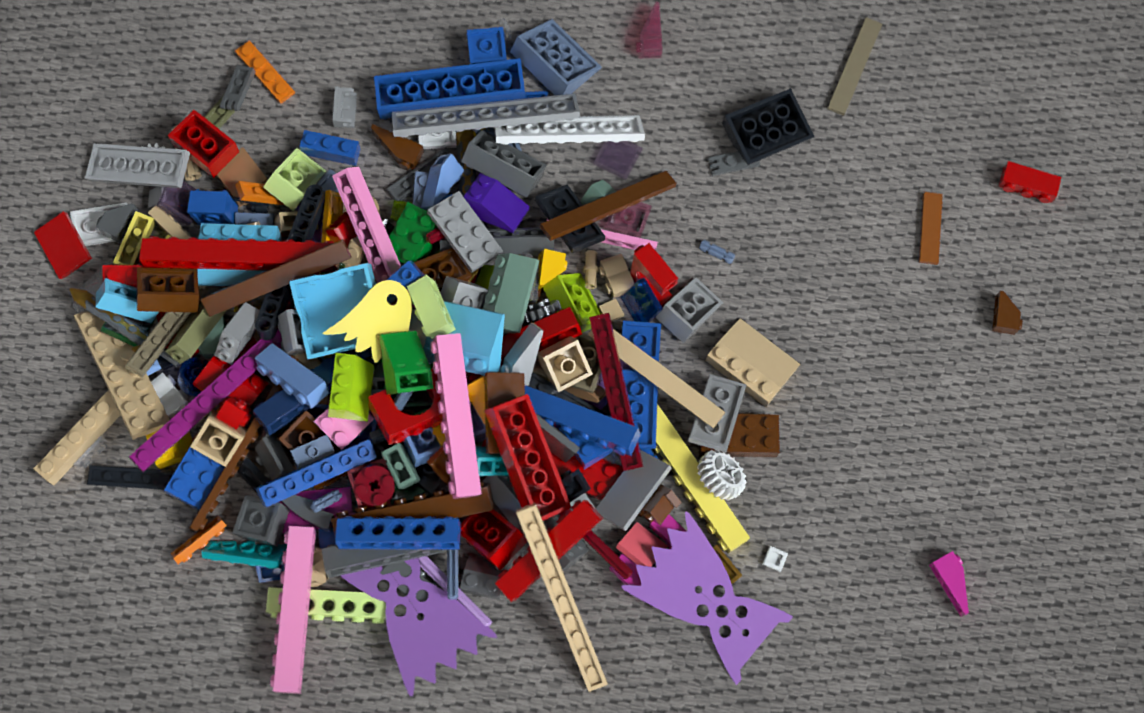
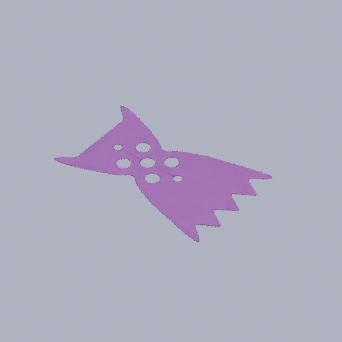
M685 512L688 531L683 532L668 528L667 531L672 549L653 546L652 551L656 567L636 565L641 586L622 585L621 587L631 595L675 618L696 625L708 626L718 654L732 680L737 685L741 681V667L779 622H789L793 616L765 603L746 597H736L721 559L696 521L688 512ZM716 585H722L725 588L724 596L716 597L713 594V588ZM696 586L702 587L701 593L695 592ZM701 604L706 605L709 610L705 617L698 616L696 612L697 607ZM719 605H725L728 608L727 616L719 617L716 614V608ZM740 605L745 606L748 611L744 618L737 617L735 613L736 608ZM723 625H727L731 629V634L727 638H723L719 634V629ZM747 629L749 631V635L747 637H744L742 635V630Z
M418 558L404 561L412 569V573L408 577H402L399 571L382 575L380 573L384 569L382 566L341 575L342 578L359 590L386 603L385 613L389 640L403 682L411 697L414 692L416 676L433 684L436 683L435 666L437 662L453 669L457 668V648L477 655V634L497 638V635L488 626H485L457 599L449 600L447 592L420 579V562ZM387 580L390 587L386 592L378 590L377 584L379 581ZM407 585L409 588L408 595L405 597L397 595V587ZM419 590H426L428 592V599L426 601L420 602L416 599V593ZM399 604L404 605L407 609L406 614L402 617L394 614V608ZM418 613L424 614L423 620L417 619Z

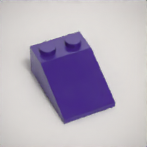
M481 173L464 195L465 200L480 220L514 233L530 207L498 180Z

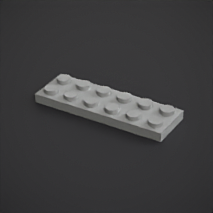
M94 143L85 179L94 182L181 188L190 152L182 149Z

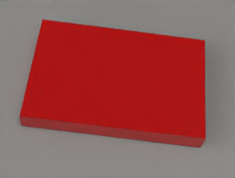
M63 211L34 232L59 279L67 277L92 259L67 212Z

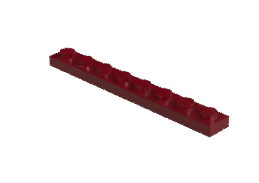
M605 313L589 317L611 417L635 426L610 314ZM638 442L631 456L627 454L620 455L623 471L644 467Z

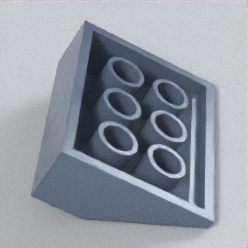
M553 19L517 36L510 50L517 59L521 58V63L555 96L572 94L602 68Z

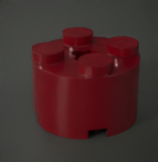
M371 463L358 470L354 480V489L357 497L363 503L379 506L391 498L394 493L395 482L388 467L380 463ZM378 480L379 487L371 488L370 481Z

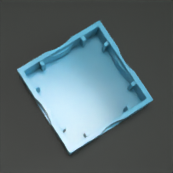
M365 263L325 275H314L289 281L295 307L301 320V333L307 359L356 349L357 337L345 341L347 332L332 335L323 333L350 313L376 285L372 265Z

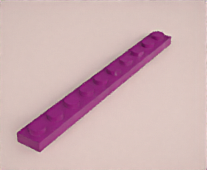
M279 329L273 339L268 341L261 339L133 452L129 456L131 461L144 472L257 371L256 367L258 365L255 360L257 355L272 343L278 348H282V337Z

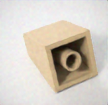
M212 410L190 447L226 467L244 439L247 429L242 426L237 430L215 418L218 412Z

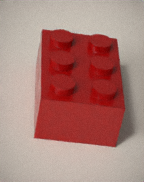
M195 109L168 134L175 148L189 151V159L213 178L239 153L235 141Z
M495 510L469 515L461 524L460 536L500 571L528 542L515 526Z

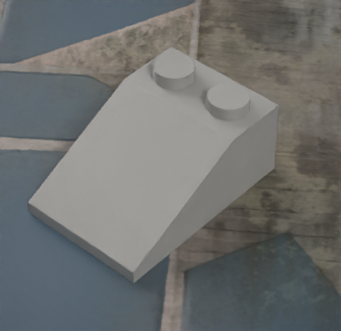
M695 278L665 304L656 318L684 343L723 302L700 280Z

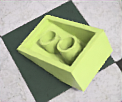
M296 148L273 172L263 188L294 211L302 202L307 188L310 185L317 184L326 173V170Z

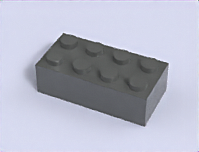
M483 130L468 144L461 161L469 168L498 180L505 187L525 197H528L538 185L547 166L509 144L496 143L495 137Z

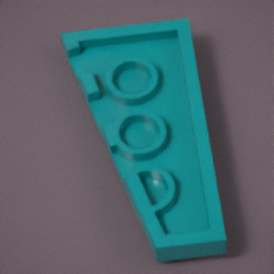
M210 541L202 550V558L211 559L212 561L219 560L278 569L283 562V553L287 552V544H278V547L266 544H255L253 541H247L242 544H237L236 541Z

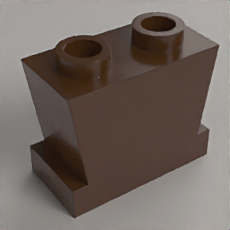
M660 484L638 516L642 517L643 515L650 523L655 522L661 525L674 507L677 508L682 502L671 489Z

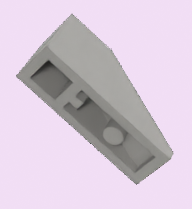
M530 323L504 358L500 373H524L525 385L529 386L543 335V330L540 327Z

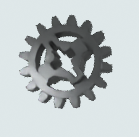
M548 298L531 303L527 306L523 323L529 321L535 323L544 317L560 311L562 308L559 300L549 302Z

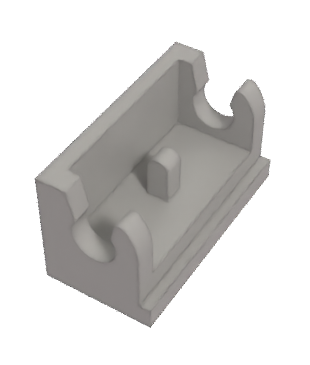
M335 87L334 127L355 128L357 93H354L352 88Z

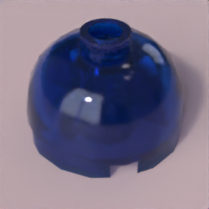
M197 357L184 361L177 374V383L180 389L191 397H197L202 392L193 385V382L209 362L207 360H197Z

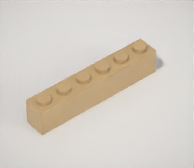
M109 390L34 468L36 472L52 485H55L120 416V412Z

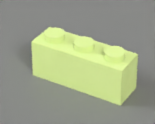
M425 275L407 286L411 302L416 308L415 314L423 324L421 328L426 337L434 339L437 335H447L456 330L436 282L432 278Z

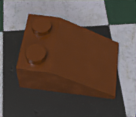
M453 248L414 262L424 276L428 275L436 282L440 293L446 276L464 281L472 278L469 269Z

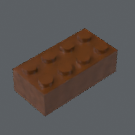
M738 414L725 454L729 453L730 456L777 457L780 453L779 415ZM699 445V456H704L708 451H715V449Z

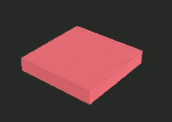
M636 522L616 548L637 565L652 567L656 562L652 547L667 549L668 545Z

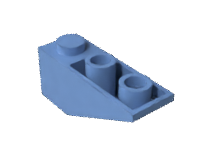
M452 154L440 155L430 167L421 206L422 209H430L440 203V200L450 192L452 185L460 180V175L464 172V169Z

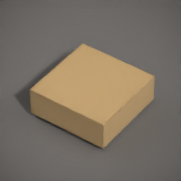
M616 298L599 306L602 314H610L611 322L624 317V313Z

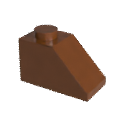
M999 291L995 296L992 331L1015 335L1021 330L1023 325V319H1020L1021 312L1004 291Z

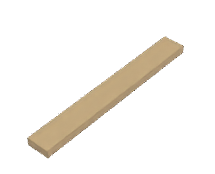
M613 329L619 358L714 429L725 414L722 409ZM591 330L588 335L594 339L593 332Z

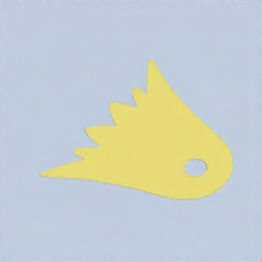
M392 280L382 281L376 284L350 313L323 334L332 335L347 332L345 341L357 337L356 352L364 351L371 346L373 360L377 363L382 358L380 334L409 332L412 313L411 297L402 284ZM389 294L397 296V303L393 306L387 302Z

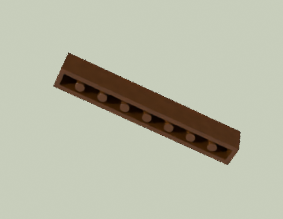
M480 482L481 494L473 497L453 499V494H450V492L438 490L434 491L433 495L430 496L418 494L413 496L414 499L410 500L399 498L391 504L385 502L382 505L371 508L360 506L355 508L356 511L348 512L347 509L338 511L331 518L335 538L337 519H343L347 516L354 517L355 519H364V517H374L375 519H384V517H394L395 519L434 517L436 519H444L445 517L457 518L492 511L494 503L489 483L484 484ZM357 530L354 534H360L363 530ZM377 530L374 534L382 533L383 530Z

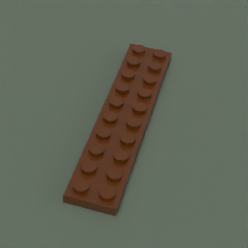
M293 355L291 356V357H292L293 359H295L296 361L299 360V359L296 358L295 356H293ZM273 384L263 402L270 399L276 392L282 391V386ZM255 416L247 428L244 439L222 471L188 529L196 532L198 529L202 530L208 521L205 518L208 512L212 513L219 503L216 501L218 495L222 496L229 486L226 483L228 478L232 479L239 469L236 466L238 461L242 462L249 452V449H247L248 444L252 445L259 435L257 429L258 427L262 428V426L258 423Z

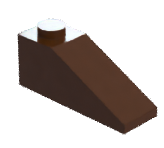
M372 124V134L399 166L404 170H414L424 153L423 145L404 137H394L393 132Z

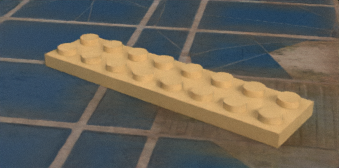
M89 311L75 314L76 324L132 439L134 440L161 429L170 419L147 373L141 378L125 368V365L135 353L131 350L133 346L101 332L105 321Z

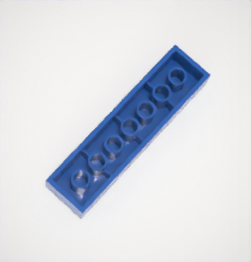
M521 58L374 76L377 110L380 119L392 118V112L526 99Z

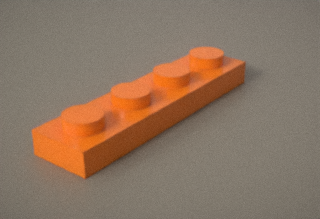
M250 40L235 50L236 54L248 67L254 68L255 76L280 104L295 94V91Z

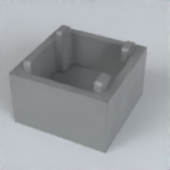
M446 276L440 294L443 301L483 309L488 289L475 283Z

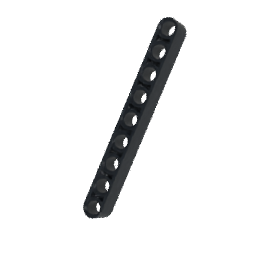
M313 184L307 188L287 240H294L296 242L312 240L324 209L325 195L320 185ZM290 284L266 293L255 322L256 330L261 339L268 341L275 337L278 330V316L285 311L292 293Z

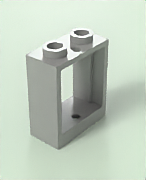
M246 302L222 331L214 356L231 365L234 363L255 334V322L260 312L259 309Z

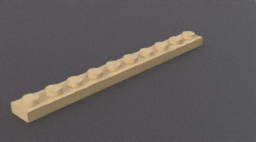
M536 503L516 510L588 691L590 692L608 685Z

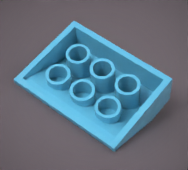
M201 223L199 239L207 240L208 238L227 240L233 238L240 241H246L247 239L266 241L272 239L281 242L282 239L278 226ZM198 269V285L231 286L265 271Z
M444 301L456 329L449 334L460 333L465 371L485 376L486 372H500L505 314ZM426 337L423 349L428 362L433 363L436 361L435 354L431 352V342H433V339Z

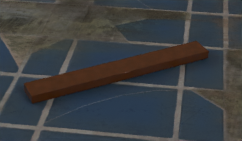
M667 171L661 172L541 223L540 228L547 238L552 241L675 188L676 182Z
M342 239L207 295L201 301L209 317L288 285L290 284L289 281L305 278L351 259L352 256Z

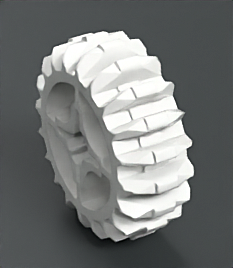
M711 450L705 453L698 461L699 465L697 468L699 470L698 475L701 476L700 481L704 482V487L709 489V493H714L715 497L719 496L721 500L726 499L728 501L739 496L743 489H745L747 482L744 479L746 475L742 472L743 468L739 466V462L735 461V457H731L729 453L725 454V452H720L719 450Z

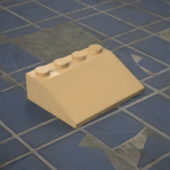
M741 318L720 339L705 360L729 380L747 384L745 392L764 407L768 406L800 366L796 360Z

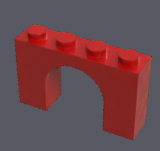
M650 243L645 246L640 245L634 251L630 274L637 289L654 310L659 312L673 298L669 290L677 285L678 277Z
M434 369L431 370L433 389L427 390L433 404L427 412L421 415H407L401 412L396 407L390 394L387 395L386 389L368 397V406L389 445L400 443L411 435H419L427 428H435L443 421V414L439 413L438 402L441 401L440 393L436 391L438 375L434 373Z

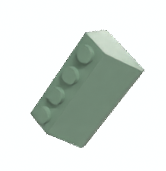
M507 253L498 255L495 260L483 309L505 314L503 334L521 332L539 264L537 259Z

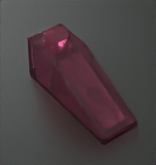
M655 2L640 33L639 42H636V53H639L640 59L662 57L659 2Z

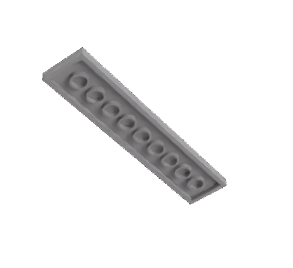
M576 94L392 112L394 137L422 136L428 133L442 134L448 131L461 132L468 129L480 130L488 127L499 128L508 125L518 126L520 124H537L538 122H555L558 120L571 121L580 118Z

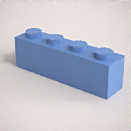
M273 343L255 357L258 365L256 367L263 376L267 375L275 385H281L287 394H293L302 405L306 404L312 409L329 394L324 380Z

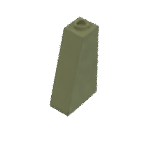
M201 301L198 305V312H193L166 349V352L180 364L191 358L227 310L209 317Z

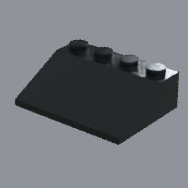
M791 88L727 114L722 121L730 141L747 165H751L815 137Z

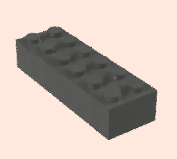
M487 476L482 482L484 484L489 483L493 502L526 538L516 510L520 509L521 505L510 477ZM559 514L543 520L546 530L549 528L553 529L558 525L556 521L561 517ZM583 539L558 560L562 571L574 565L590 550Z

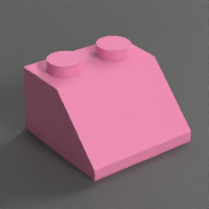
M328 407L314 422L342 450L374 417L369 413L368 422L328 417Z

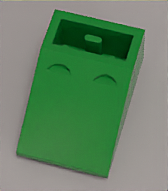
M417 331L380 334L387 395L433 389L431 368Z

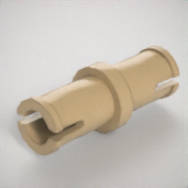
M588 250L585 252L586 259L583 268L585 288L595 289L597 288L596 274L598 273L597 252Z

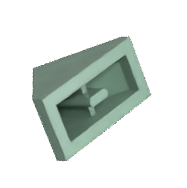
M601 180L589 187L580 202L584 206L617 191L607 182Z

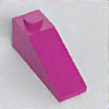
M952 551L931 563L929 567L960 617L969 613L964 568L961 558Z

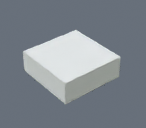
M769 546L762 565L781 572L788 553Z

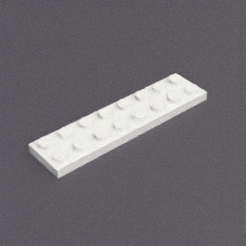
M640 115L580 116V118L571 121L558 120L555 122H538L537 124L528 123L518 126L508 125L494 128L496 143L501 144L582 143L588 141L596 143L602 141L637 142L645 139Z

